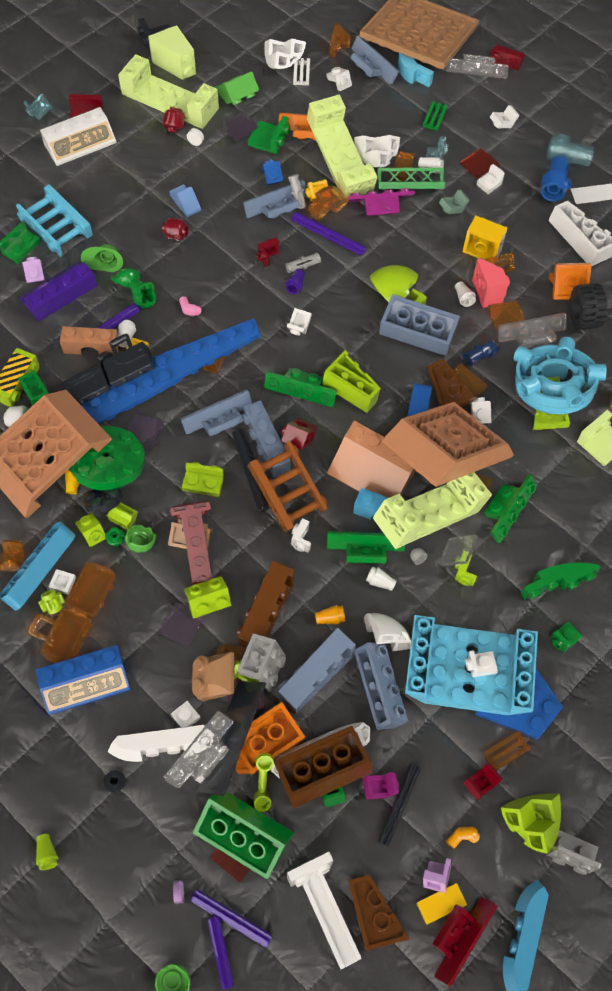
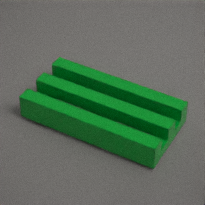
M432 101L423 122V127L438 131L448 105L442 106V103L435 104L436 101ZM434 108H435L436 110H435V112H434V115H433V117H432V120H431L430 124H428L429 119H430V117H431V114H432V112H433V110H434ZM439 110H442L436 126H433Z

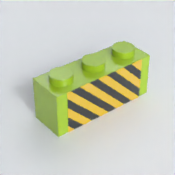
M16 348L0 372V403L13 407L20 400L24 389L18 378L34 370L36 373L38 372L39 362L36 355Z

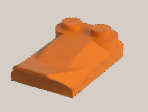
M282 702L252 722L235 766L239 775H252L259 770L255 760L258 754L269 753L272 755L273 760H275L306 739Z

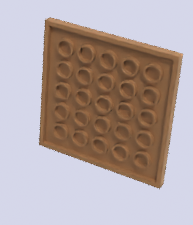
M388 0L362 28L359 37L444 70L478 27L480 20L427 0Z

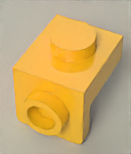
M327 180L315 183L309 182L307 184L305 193L311 202L330 197Z

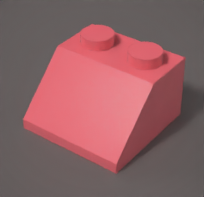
M481 258L477 259L472 282L482 307L503 304L507 287L510 284L508 275H505L502 268Z

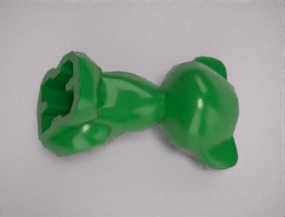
M123 268L117 275L111 276V280L114 283L120 284L125 288H131L132 299L140 308H151L155 304L156 293L154 284L149 281H140L141 276L136 269Z

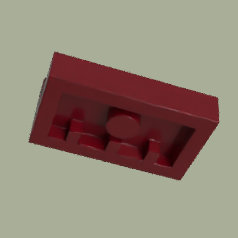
M497 44L492 49L490 61L519 70L525 58V53Z

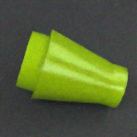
M49 834L37 836L36 865L39 866L40 870H49L56 867L59 858Z

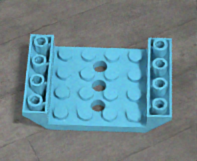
M414 615L405 694L425 704L501 715L533 712L538 631L517 629L515 635L438 625L434 624V617ZM468 646H475L478 650L475 654L493 651L498 670L497 674L472 677V674L465 670V659L469 655L466 648ZM471 684L474 687V691L467 693L464 691L463 686Z

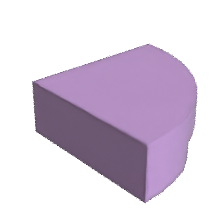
M182 879L174 880L173 882L175 904L185 902Z

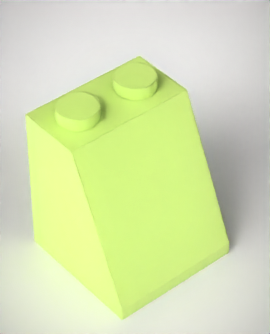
M177 25L148 36L151 59L154 64L182 80L196 75L194 49Z

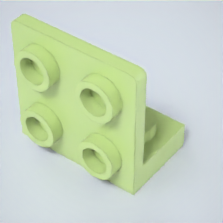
M608 410L586 427L577 440L603 466H606L612 460V427L610 426L612 413Z

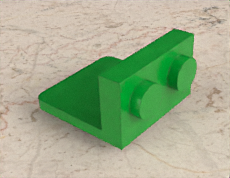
M282 116L277 126L259 121L256 129L253 130L248 139V145L277 155L286 136L290 132L289 117Z

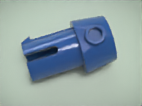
M564 156L554 157L551 160L548 172L542 177L541 194L544 199L551 202L561 200L565 196L567 189L571 188V181L567 178L570 163H568V159Z

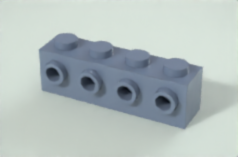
M261 400L244 406L243 422L245 425H248L252 440L256 441L258 453L263 456L264 462L284 452L285 449ZM288 458L267 469V471L270 470L273 478L290 471L291 461Z
M366 643L355 649L354 653L376 729H395L409 722L385 644Z

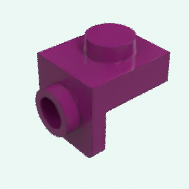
M395 772L362 778L366 800L386 799L399 794V783Z

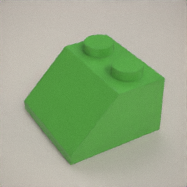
M252 71L214 87L218 89V94L227 104L233 103V105L242 102L241 98L246 97L249 99L255 96L254 92L259 91Z

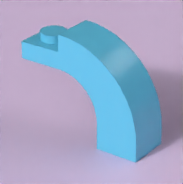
M399 52L398 70L401 76L411 84L417 81L429 87L432 84L434 71L418 64L415 58H410Z

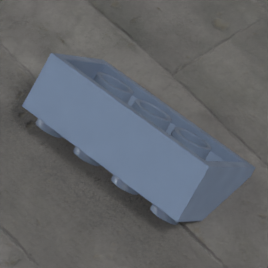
M392 294L380 323L379 334L447 356L460 316Z

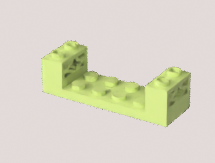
M135 54L118 74L123 95L164 113L170 107L179 108L185 114V122L201 129L206 126L219 109L218 89L203 83L196 93H192L151 75L149 60Z
M339 94L309 103L307 121L343 201H345L352 193L364 195L367 192L374 191L377 175L372 164L364 165L343 120L346 107Z
M475 472L407 501L400 494L387 498L383 501L373 519L394 548L397 549L478 513L492 494Z

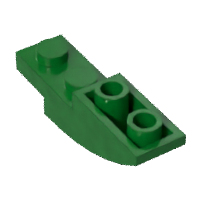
M566 563L543 569L536 573L534 577L535 582L523 588L521 595L524 600L529 598L536 599L547 589L552 591L559 586L562 591L567 588L570 590L575 589L580 585V582L584 580L589 582L596 578L600 566L599 564Z

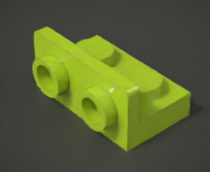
M197 462L186 463L182 491L220 497L224 481V470L214 465L204 466Z

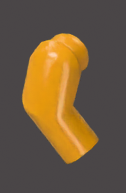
M459 827L446 842L454 849L462 840L476 843L480 838V834L474 827Z

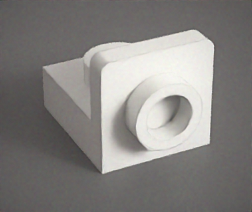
M492 164L489 172L477 180L476 185L489 194L502 185L504 172Z
M474 650L469 651L465 663L467 671H471L472 677L497 674L498 670L493 651L474 654Z

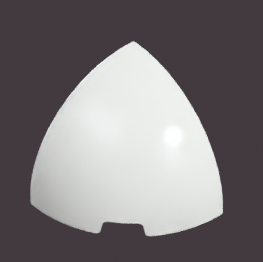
M272 39L265 41V58L268 66L273 69H284L292 66L301 58L306 42L296 39H290L286 42Z
M392 135L376 138L359 136L354 137V143L361 160L366 165L371 163L373 167H385L390 164L391 158L396 156L400 137Z
M367 613L364 616L367 632L374 633L376 645L390 643L392 651L411 648V638L398 621L379 613Z

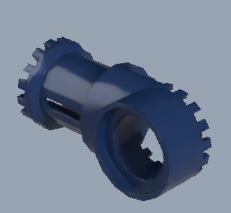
M490 340L484 346L476 344L474 349L463 353V359H465L464 361H466L468 366L472 367L480 359L493 357L500 347L494 340Z

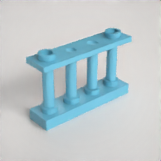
M48 184L44 187L45 198L26 210L20 204H17V215L22 222L25 221L47 243L53 253L56 252L61 257L63 255L61 245L78 234H83L87 239L93 234L90 224ZM47 204L55 206V208L36 220L31 216V214ZM57 214L65 216V218L47 230L41 226ZM67 224L75 226L74 229L57 240L51 236Z

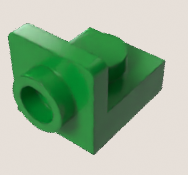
M568 621L559 630L553 632L550 639L554 647L564 653L583 636Z

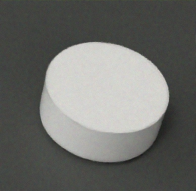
M193 128L188 132L187 139L191 144L199 146L204 140V135L200 130Z

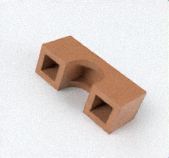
M63 326L60 344L64 354L82 355L84 347L96 349L99 355L105 351L113 353L109 342L117 338L118 333L116 329Z

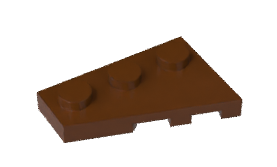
M444 359L427 366L440 406L455 402L462 407L477 400V397Z
M370 875L348 880L365 952L410 940Z

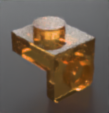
M3 540L0 571H18L25 557L23 542Z

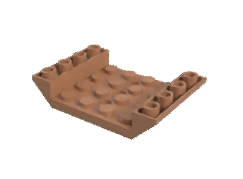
M67 390L44 395L0 435V489L27 519L41 506L36 499L92 447L99 452L112 438ZM28 431H32L31 437L25 439V434ZM43 443V448L40 451H36V446ZM50 456H54V461L51 464H47V459Z

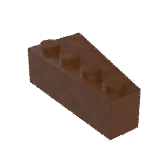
M272 560L260 590L255 595L254 603L246 613V621L238 629L236 636H238L240 645L247 647L253 633L269 638L294 586V569Z

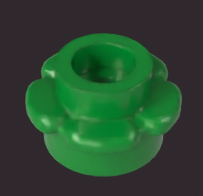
M113 527L110 531L106 532L105 539L108 544L118 546L123 542L125 534L123 530Z

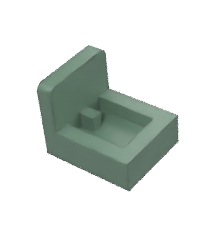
M457 190L453 197L441 198L439 204L448 214L462 213L469 202V198L462 190Z

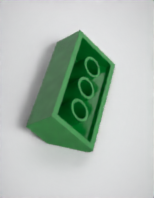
M227 791L224 796L211 795L193 831V834L267 880L294 833Z

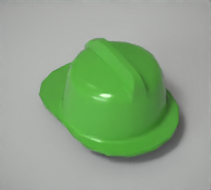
M104 244L100 247H89L81 254V262H85L92 270L115 272L121 269L123 265L121 254L110 244Z

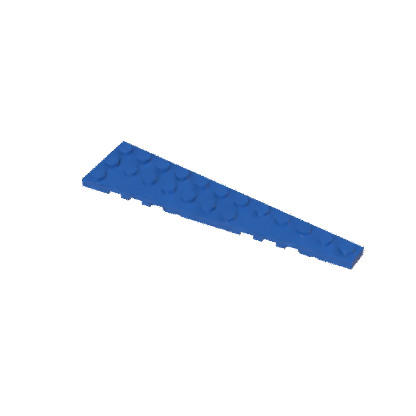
M253 318L154 356L153 363L155 369L118 388L109 384L111 387L109 391L101 394L100 397H95L85 402L81 406L98 424L106 420L110 421L116 418L115 415L120 412L128 411L181 382L185 376L199 372L198 369L207 364L210 366L215 363L214 360L221 356L226 357L235 350L260 338L261 334L257 322Z

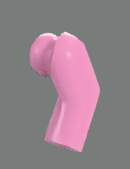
M187 297L179 299L184 314L190 316H199L201 314V308L194 304H189Z

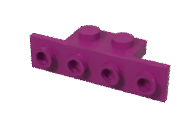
M405 188L400 189V192L385 190L381 194H377V191L367 192V195L352 193L350 194L351 196H348L347 203L365 201L366 216L400 213L399 198L412 197L415 191Z

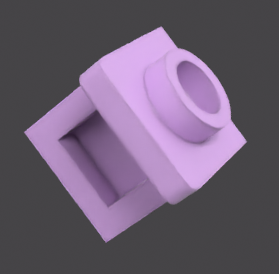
M37 257L27 258V261L23 262L26 282L45 281L42 261L37 259Z

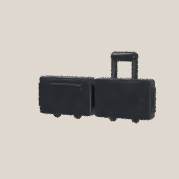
M125 333L109 342L114 356L103 361L104 368L100 364H96L61 382L60 391L67 390L80 405H83L85 402L95 397H100L101 394L111 389L109 384L118 388L155 369L150 349L144 342L133 346L129 334ZM127 342L128 349L118 353L116 346Z

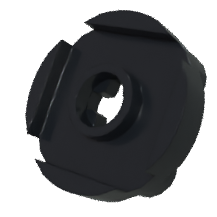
M120 488L113 490L94 489L83 494V502L88 512L95 513L94 510H100L103 513L117 507L120 504L119 499H123V494Z

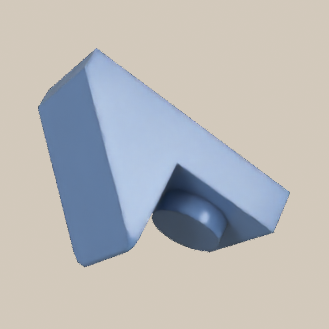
M183 184L169 191L171 198L186 217L201 211L192 187L186 188Z

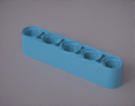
M61 521L53 525L2 590L0 599L15 611L20 609L74 540L75 533Z

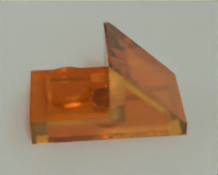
M338 23L334 25L330 42L329 57L334 58L336 57V52L340 51V47L350 48L351 37Z

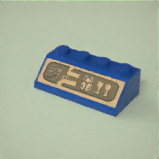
M118 645L35 670L40 692L49 715L131 690Z

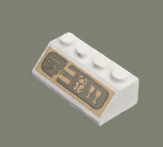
M101 107L40 130L44 145L56 166L116 143L108 119Z

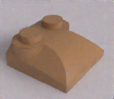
M233 652L210 657L201 655L195 659L192 671V692L198 700L207 701L234 694Z

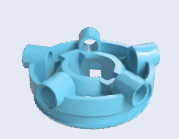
M570 337L561 338L558 345H544L531 350L520 346L514 354V361L518 362L515 372L516 390L526 404L538 411L558 415L573 413L583 409L592 401L599 381L606 379V364H596L588 355L574 349L575 341ZM568 369L573 373L572 378L565 382H554L547 379V377H560L561 380L566 379ZM582 387H585L586 392H581Z

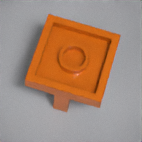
M556 263L554 273H549V280L553 283L552 298L554 300L570 299L574 286L590 284L592 264Z

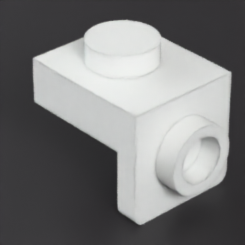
M335 67L326 74L328 80L336 82L338 91L352 86L349 70Z
M508 105L504 112H493L490 118L494 122V126L499 129L511 128L519 114L511 105Z
M294 308L290 323L287 324L290 333L298 336L301 333L306 335L312 314Z
M481 397L469 403L471 415L482 424L491 423L490 401H485V397Z
M303 518L300 524L296 523L292 530L291 545L297 551L309 553L311 543L303 539L309 529V521Z

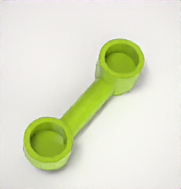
M269 753L258 754L255 758L256 766L259 769L258 790L254 794L253 801L255 809L260 812H265L271 807V798L267 791V772L272 769L274 761Z

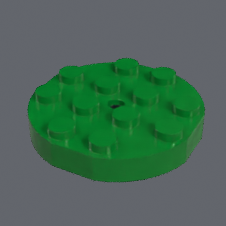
M101 426L112 440L99 452L92 447L69 468V471L76 481L85 487L95 490L118 489L132 483L142 473L145 464L144 447L130 431L119 427Z

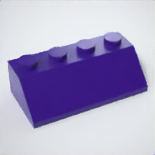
M76 262L19 296V299L39 322L97 287L95 275L85 262Z

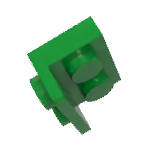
M21 222L0 241V248L3 255L18 264L41 243V240L38 236L28 231L25 223Z

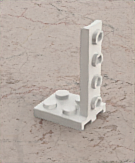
M327 852L287 872V879L291 887L303 885L341 970L360 960L361 956L323 876L330 871L329 869L333 862L330 852Z

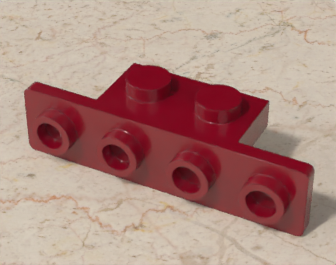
M481 897L471 914L463 907L455 905L432 943L445 955L434 975L437 980L449 987L452 986L498 906L494 902Z

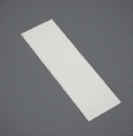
M612 184L571 189L576 204L612 200Z

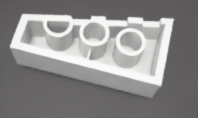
M569 201L555 206L548 221L586 263H591L594 266L612 257L611 232L607 229L603 231L597 226L596 221L587 219L584 216L585 213Z

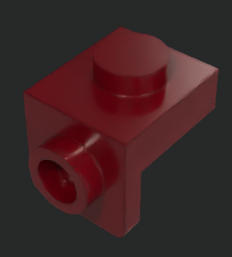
M275 237L258 244L256 255L259 262H262L265 267L269 266V257L279 253L278 239Z
M487 763L463 783L474 798L478 800L497 786L503 779L491 763Z

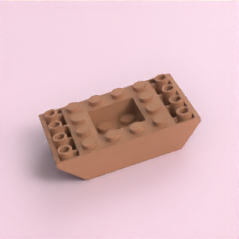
M455 402L402 418L382 441L390 450L394 451L435 487L509 459L514 455L507 442Z

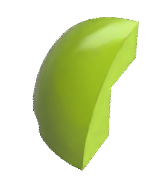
M389 265L376 270L369 277L376 289L389 302L392 294L406 298L409 294V289L416 283L418 274L405 266Z
M548 793L526 796L513 800L501 807L502 815L509 829L512 832L516 831L525 840L524 844L541 853L548 854L556 842L561 822L560 794Z

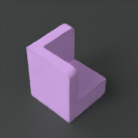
M447 858L445 864L434 861L429 862L428 869L425 870L423 877L424 888L446 893L451 871V859Z

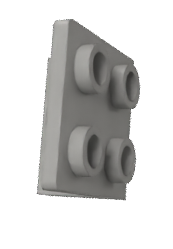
M253 633L237 672L240 675L257 679L259 682H266L265 690L271 692L278 682L280 668H283L285 664V654L276 640Z
M559 830L556 842L547 854V856L553 858V862L563 866L568 864L574 867L573 870L583 875L594 872L601 867V864L595 861L599 847Z

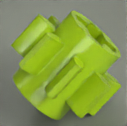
M51 589L41 594L42 600L38 602L43 612L48 611L49 614H54L62 610V603L65 600L60 591L56 593L54 589Z

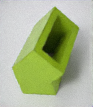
M120 502L117 507L109 511L107 517L109 521L128 530L135 523L138 511Z

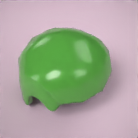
M142 525L132 526L125 535V542L128 548L136 553H145L150 550L156 539V534L153 533L151 527Z
M172 963L163 966L158 971L155 979L157 991L190 990L191 978L184 966Z

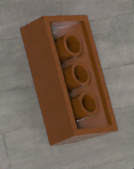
M349 726L274 760V765L293 809L372 773L371 760L353 726Z

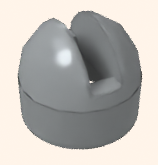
M421 548L413 549L410 553L411 560L415 565L423 563L428 556Z

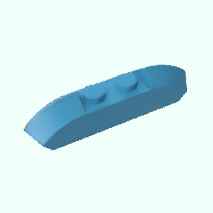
M537 879L525 888L515 907V910L521 913V916H518L515 922V930H518L516 940L512 939L509 953L512 954V957L504 956L503 978L507 991H526L529 988L549 896L545 887Z

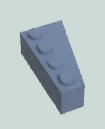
M337 628L309 656L308 660L294 671V675L289 680L286 679L279 686V698L297 714L353 658L356 644Z

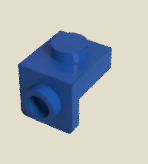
M275 160L265 161L262 171L265 174L266 184L271 185L283 182L280 162H275Z

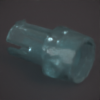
M564 134L553 135L548 146L546 159L552 160L556 156H564L568 159V162L589 167L594 152L592 151H594V147L571 142L570 137Z

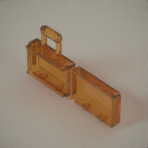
M86 563L65 603L69 610L62 609L57 620L40 613L35 616L28 629V634L45 641L40 650L45 659L59 663L80 655V648L85 638L89 637V630L93 624L88 617L96 618L100 608L104 607V601L109 591L114 588L115 572L96 563ZM42 620L53 624L48 637L37 632Z

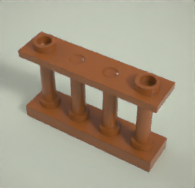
M290 441L284 445L286 451L264 463L258 462L255 459L247 465L284 533L294 528V520L316 508L319 509L320 513L328 509L325 497L319 494L298 456V448L296 445H292ZM290 457L295 468L273 480H268L265 474L266 470ZM298 474L300 475L304 485L282 497L277 496L274 491L276 486ZM309 491L314 500L313 502L291 514L286 512L284 509L285 503Z

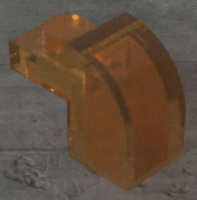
M327 186L315 194L317 198L307 209L315 220L320 221L330 209L338 213L348 202V199L340 189L334 186Z

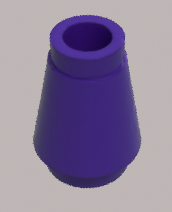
M296 269L286 282V290L290 294H298L302 290L305 273L301 269Z

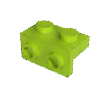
M222 577L212 578L184 589L193 619L231 606L228 587Z

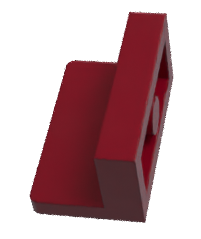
M69 94L70 118L101 107L102 111L104 110L102 95Z

